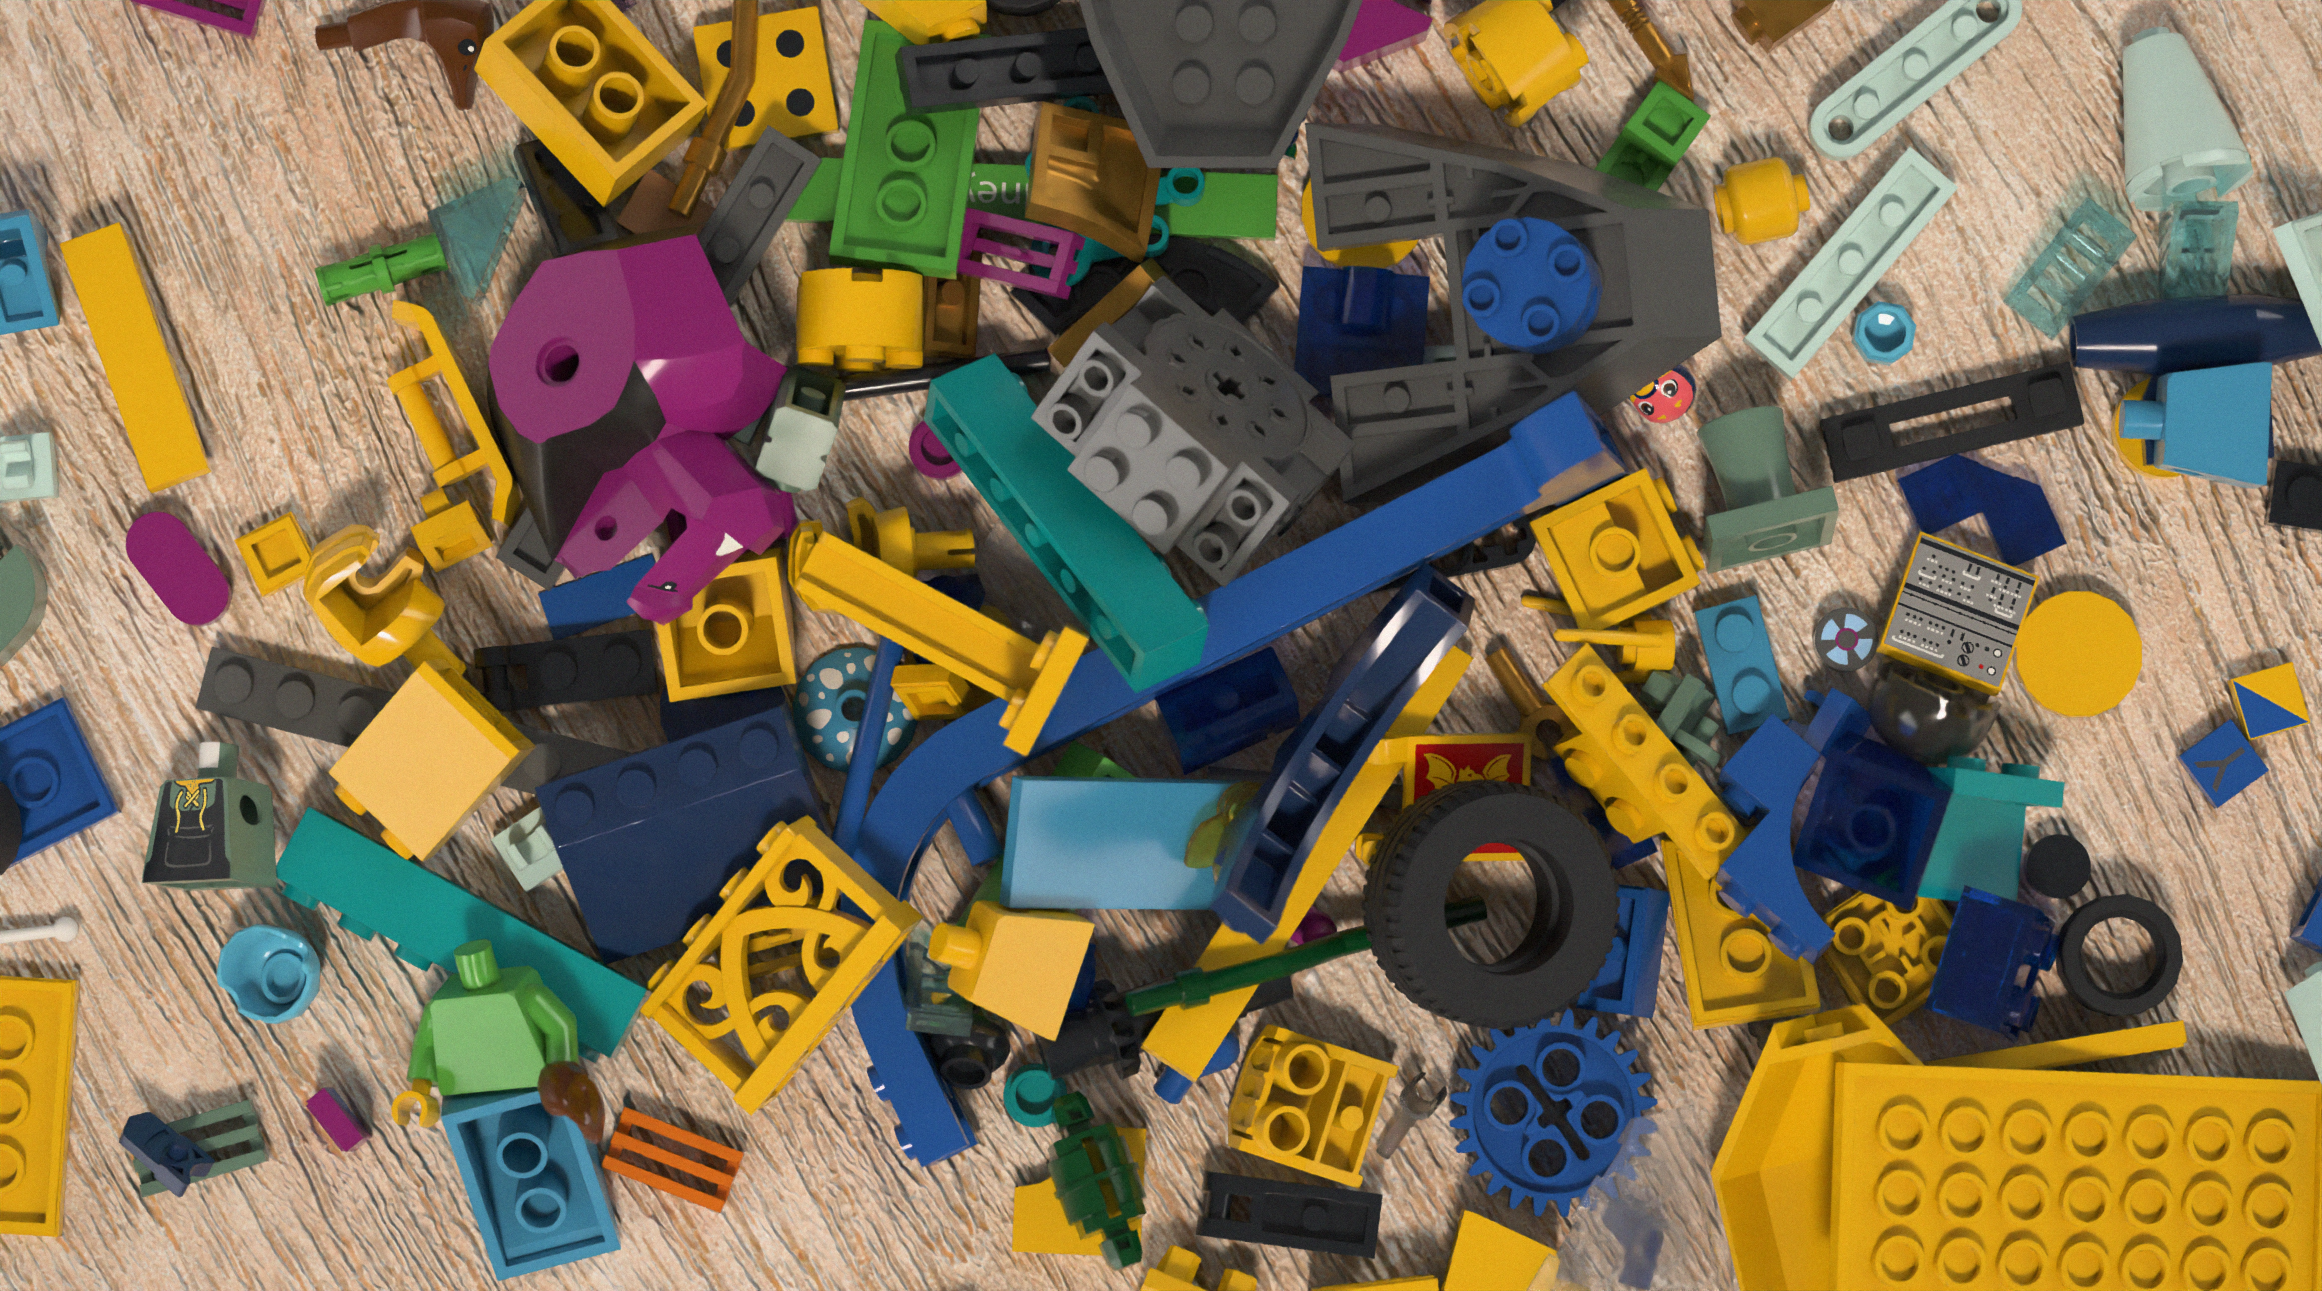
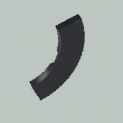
M1150 234L1148 245L1159 242L1162 234ZM1169 236L1167 249L1161 255L1152 257L1182 292L1211 317L1224 308L1243 326L1279 290V286L1262 271L1242 258L1210 244L1206 245L1193 240ZM1125 256L1093 262L1088 274L1078 283L1069 286L1071 290L1068 300L1017 287L1010 291V295L1057 338L1069 326L1080 320L1142 263L1131 261ZM1144 257L1142 263L1148 260L1149 257Z

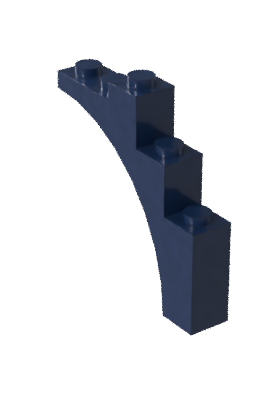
M1425 561L1333 665L1324 696L1279 746L1268 780L1222 832L1213 860L1221 869L1209 908L1218 914L1220 920L1229 929L1236 933L1247 934L1261 945L1278 928L1287 900L1325 825L1347 789L1405 705L1437 664L1469 628L1476 599Z

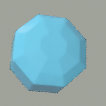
M1878 301L1855 318L1851 342L1865 362L1890 366L1912 350L1916 324L1902 305Z

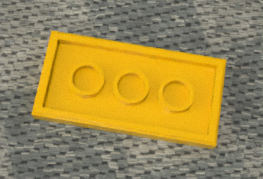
M0 976V1234L62 1236L80 980Z

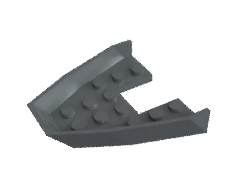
M1079 0L1092 47L1148 168H1277L1346 45L1363 0Z
M1305 123L1318 250L1326 252L1444 236L1456 353L1455 361L1330 376L1335 425L1356 443L1355 447L1339 466L1344 504L1355 508L1383 506L1505 444L1512 438L1509 431L1516 424L1573 391L1601 416L1722 337L1708 209L1574 162L1387 125ZM1531 217L1554 222L1582 242L1594 258L1593 260L1597 265L1603 289L1598 314L1585 334L1572 344H1566L1560 349L1551 350L1553 352L1538 355L1512 350L1480 329L1471 314L1464 307L1462 277L1467 256L1481 236L1490 231L1493 225L1500 220Z

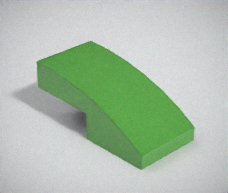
M1659 79L1598 163L1595 170L1658 191L1708 122L1711 115Z

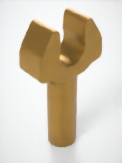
M1505 645L1485 658V661L1520 713L1519 729L1515 733H1530L1532 735L1531 756L1545 761L1548 758V753L1543 743L1536 736L1537 725L1542 721L1554 722L1562 736L1576 728V726L1558 704L1541 700Z

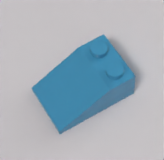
M538 1086L443 1096L441 1119L497 1281L621 1249V1240L603 1168L601 1167L602 1164L597 1145L585 1139L576 1123L567 1116L551 1115L544 1108L540 1100Z

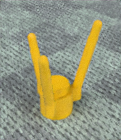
M1524 595L1521 599V604L1527 608L1573 617L1565 601L1532 595ZM1639 613L1616 624V626H1619L1617 631L1556 629L1553 634L1554 639L1557 641L1616 645L1618 663L1630 665L1628 670L1613 673L1623 685L1646 683L1654 670L1670 671L1674 665L1675 632L1671 620H1652L1650 613Z

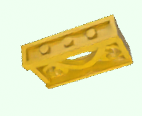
M809 815L804 816L789 826L784 821H780L764 836L756 848L763 855L751 871L743 867L724 886L719 896L725 901V904L714 917L709 913L705 914L688 931L682 942L689 949L677 963L672 959L668 960L651 977L646 988L652 995L639 1010L646 1018H653L735 1093L732 1099L751 1116L775 1100L924 918L906 900L900 903L819 830L816 827L817 823ZM791 860H808L821 872L824 892L819 905L808 904L812 897L813 888L807 874L802 875V883L799 890H792L785 884L784 871ZM766 889L767 895L773 904L749 909ZM840 890L875 920L876 923L871 925L849 913L834 909ZM781 928L807 930L802 944V963L809 982L818 992L815 998L811 1000L799 992L786 989L771 990L753 998L748 973L749 934ZM822 933L830 935L823 949L831 947L839 953L840 961L836 967L825 966L819 960L818 946ZM721 944V965L707 962ZM698 980L707 982L712 990L711 999L702 1001L699 1005L708 1009H715L727 1003L730 1017L716 1023L701 1021L688 1008L686 997L689 986ZM770 1005H780L789 1014V1024L787 1028L780 1029L772 1020L773 1013L761 1020L758 1011ZM735 1029L757 1069L755 1070L720 1036Z

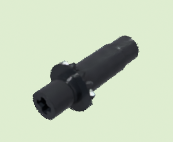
M1173 975L1120 993L1117 992L1115 985L1107 979L1090 982L1088 989L1091 1003L1080 1006L1078 1011L1064 1015L1056 1041L1046 1039L1033 1032L1041 1061L1049 1079L1053 1081L1096 1065L1103 1067L1109 1064L1113 1065L1121 1080L1139 1073L1141 1065L1139 1054L1146 1052L1141 1046L1165 1009L1132 1017L1126 1003V992L1171 981ZM1290 975L1261 983L1237 1020L1246 1018L1247 1014L1293 998L1294 992Z

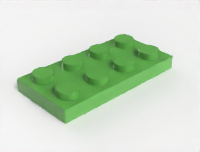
M865 19L830 243L829 262L835 265L875 270L892 269L913 272L923 276L957 280L982 108L907 116L894 55L900 47L914 46L916 44L885 21ZM980 33L977 39L991 38V35Z

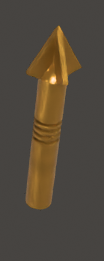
M1606 0L1618 18H1623L1621 22L1623 24L1626 23L1625 28H1630L1628 32L1630 34L1634 33L1632 35L1633 39L1655 68L1656 72L1653 82L1657 83L1660 79L1685 98L1694 102L1687 54H1675L1655 24L1649 22L1650 17H1645L1647 13L1645 11L1642 12V6L1638 7L1640 3L1637 0Z

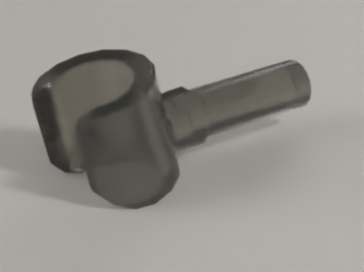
M1426 1072L1418 1073L1401 1091L1399 1099L1402 1110L1397 1116L1398 1119L1376 1149V1152L1385 1159L1391 1157L1409 1129L1418 1120L1429 1118L1445 1101L1447 1096V1088L1445 1086L1432 1101H1427L1419 1095L1417 1085L1423 1079Z

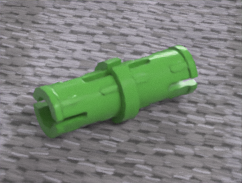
M437 231L382 248L381 243L368 247V253L338 263L335 262L314 268L327 307L349 298L381 290L383 294L396 291L394 285L424 275L449 270Z

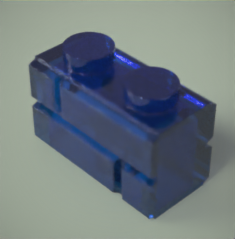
M1272 646L1154 697L1159 724L1184 776L1268 739V734L1271 732L1278 735L1298 726L1301 722L1298 699Z

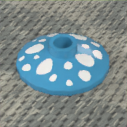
M863 647L836 650L815 661L799 681L792 704L794 723L806 751L828 768L848 773L860 720H847L843 714V706L848 699L858 697L865 701L877 651ZM895 691L893 692L875 771L898 759L912 742L918 721L914 719Z

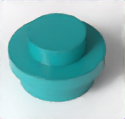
M1032 1063L1019 1067L1009 1076L1004 1087L1003 1098L1008 1113L1015 1121L1024 1126L1036 1128L1054 1122L1051 1113L1052 1102L1054 1099L1068 1093L1062 1077L1051 1081L1043 1064Z

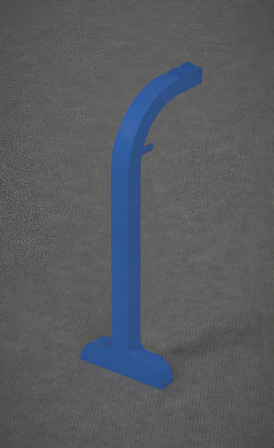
M1573 391L1520 421L1509 431L1512 438L1491 452L1233 580L1225 588L1221 586L1195 599L1203 608L1209 623L1200 664L1138 693L1133 691L1100 647L1079 657L1027 757L1003 744L1010 732L999 725L1010 704L1004 699L998 698L958 718L935 732L915 748L890 775L874 798L862 821L853 860L900 903L904 900L909 903L921 862L933 839L948 819H950L972 867L976 865L983 867L997 860L1005 852L976 793L981 788L1418 569L1424 561L1428 564L1535 510L1555 504L1557 507H1563L1631 475L1605 421ZM842 892L840 911L858 917L871 925L876 923L875 920ZM905 940L851 1005L855 1023L873 1065L867 1067V1074L872 1087L882 1102L891 1101L901 1122L894 1126L897 1140L910 1160L918 1158L921 1167L937 1165L980 1142L954 1087L942 1078L940 1074L941 1063L931 1051L930 1036L917 1008L909 979Z

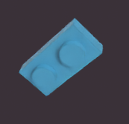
M1754 595L1693 612L1726 736L1758 728L1772 713L1781 721L1788 720L1790 716L1757 596Z

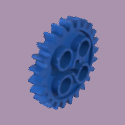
M1570 1009L1563 1011L1558 1026L1551 1025L1550 1019H1541L1532 1028H1528L1527 1025L1520 1028L1512 1027L1513 1035L1506 1037L1497 1028L1488 1029L1495 1047L1489 1052L1481 1047L1472 1045L1469 1050L1480 1063L1476 1070L1468 1068H1457L1456 1073L1470 1085L1468 1092L1449 1094L1450 1100L1465 1106V1114L1449 1120L1448 1123L1450 1127L1467 1129L1469 1137L1460 1141L1454 1149L1457 1153L1475 1151L1478 1158L1470 1165L1467 1173L1469 1176H1475L1488 1170L1492 1174L1485 1189L1488 1195L1495 1194L1504 1186L1510 1188L1508 1196L1509 1208L1515 1209L1526 1195L1532 1197V1210L1535 1216L1541 1217L1547 1201L1554 1200L1560 1216L1568 1217L1570 1199L1578 1197L1587 1211L1594 1210L1592 1191L1599 1188L1604 1194L1614 1199L1618 1195L1611 1178L1617 1173L1622 1177L1634 1180L1637 1176L1626 1162L1630 1155L1638 1157H1649L1650 1152L1636 1142L1638 1133L1657 1131L1656 1125L1641 1119V1110L1657 1105V1099L1639 1096L1637 1090L1638 1087L1652 1078L1649 1072L1631 1074L1628 1067L1635 1061L1639 1052L1637 1049H1631L1618 1055L1614 1048L1618 1043L1621 1033L1618 1030H1613L1602 1039L1597 1038L1595 1035L1598 1027V1018L1590 1016L1580 1030L1574 1028L1573 1012ZM1555 1049L1569 1051L1577 1063L1575 1077L1563 1086L1550 1084L1542 1072L1544 1058ZM1519 1065L1527 1066L1549 1099L1556 1102L1562 1099L1567 1101L1569 1107L1563 1111L1562 1116L1589 1151V1157L1586 1160H1580L1555 1125L1550 1123L1542 1127L1539 1125L1536 1118L1543 1113V1108L1517 1075L1516 1069ZM1504 1087L1516 1088L1525 1099L1523 1115L1518 1121L1511 1124L1499 1123L1493 1117L1490 1110L1492 1096ZM1594 1101L1606 1102L1612 1108L1615 1116L1612 1130L1601 1138L1589 1137L1581 1126L1580 1117L1583 1109ZM1542 1139L1554 1140L1560 1145L1563 1152L1561 1167L1549 1176L1537 1175L1529 1164L1528 1155L1531 1147Z

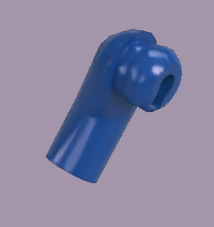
M1229 1030L1199 1078L1228 1069L1238 1059L1240 1054L1239 1039L1233 1030ZM1167 1065L1153 1085V1089L1163 1100L1171 1104H1179L1193 1082Z

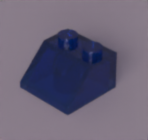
M1847 730L1829 748L1792 858L1793 864L1911 911L1919 894L1954 790L1908 753Z

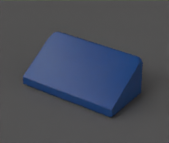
M1619 884V891L1616 892V896L1620 897V907H1617V913L1620 914L1619 922H1615L1614 929H1617L1616 938H1613L1611 942L1613 948L1610 953L1606 954L1605 958L1607 961L1604 968L1600 967L1599 976L1595 981L1591 980L1589 982L1590 987L1585 993L1581 992L1579 994L1580 998L1577 1000L1576 1008L1652 1018L1656 1004L1669 896L1668 892Z

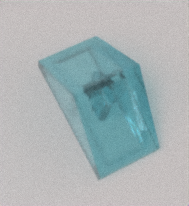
M510 176L427 212L461 294L469 303L479 307L483 304L528 193L522 181Z
M2173 201L2158 214L2159 299L2227 294L2239 214L2238 202Z

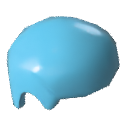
M255 924L235 932L221 949L216 977L218 985L228 991L235 1000L239 1013L256 1021L261 1020L264 1023L281 1024L302 1016L320 991V961L311 944L298 932L274 925Z

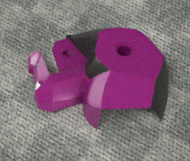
M711 222L623 236L594 243L542 261L510 308L491 345L488 362L487 400L492 426L549 556L564 565L577 581L576 577L585 576L591 572L611 570L664 521L671 508L686 515L687 529L640 580L630 598L626 601L642 618L655 621L663 626L693 609V597L747 549L761 555L785 530L781 494L726 441L762 416L777 396L782 377L788 368L744 341L696 236L699 225Z

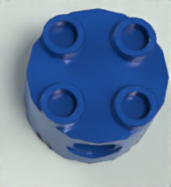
M1531 217L1509 218L1494 224L1490 231L1481 236L1467 256L1462 277L1463 305L1468 313L1471 314L1478 327L1512 350L1535 355L1553 352L1551 350L1560 349L1566 344L1570 345L1581 338L1597 317L1603 289L1597 265L1587 247L1554 222Z

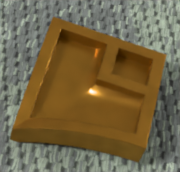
M1042 101L1036 115L1025 218L1076 232L1110 247L1131 261L1142 263L1147 251L1161 168H1148L1126 120Z

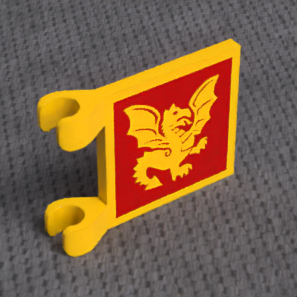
M1386 732L1367 759V762L1373 765H1389L1404 762L1403 814V809L1410 804H1415V800L1420 796H1428L1429 791L1441 789L1442 786L1450 783L1456 784L1458 781L1482 779L1530 786L1532 735L1530 733L1399 734ZM1364 832L1357 835L1355 839V855L1357 858L1362 859L1364 864L1371 866L1369 860L1372 854H1376L1377 849L1375 847L1378 840L1383 839V833ZM1487 843L1472 851L1462 862L1525 861V859L1515 848L1509 845Z

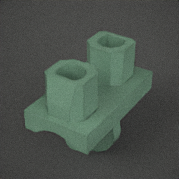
M1654 670L1641 689L1639 699L1643 704L1661 714L1655 724L1692 768L1697 761L1715 768L1722 757L1710 748L1708 744L1720 726L1705 717L1716 697L1704 688V682L1689 673L1682 680L1668 673Z

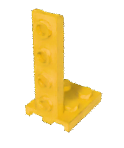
M825 530L822 531L793 586L799 592L1009 702L1010 704L999 723L1000 726L1010 731L1003 744L1026 757L1090 637L1089 633L1067 623L1061 635L1049 630L1042 643L1039 644Z

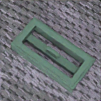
M252 1099L166 1123L176 1133L181 1134L239 1116L243 1117L244 1128L193 1143L203 1151L209 1152L249 1140L252 1152L214 1163L207 1176H191L190 1184L269 1161ZM133 1155L134 1160L132 1161L135 1172H138L141 1185L139 1186L142 1197L168 1191L169 1189L153 1177L154 1173Z

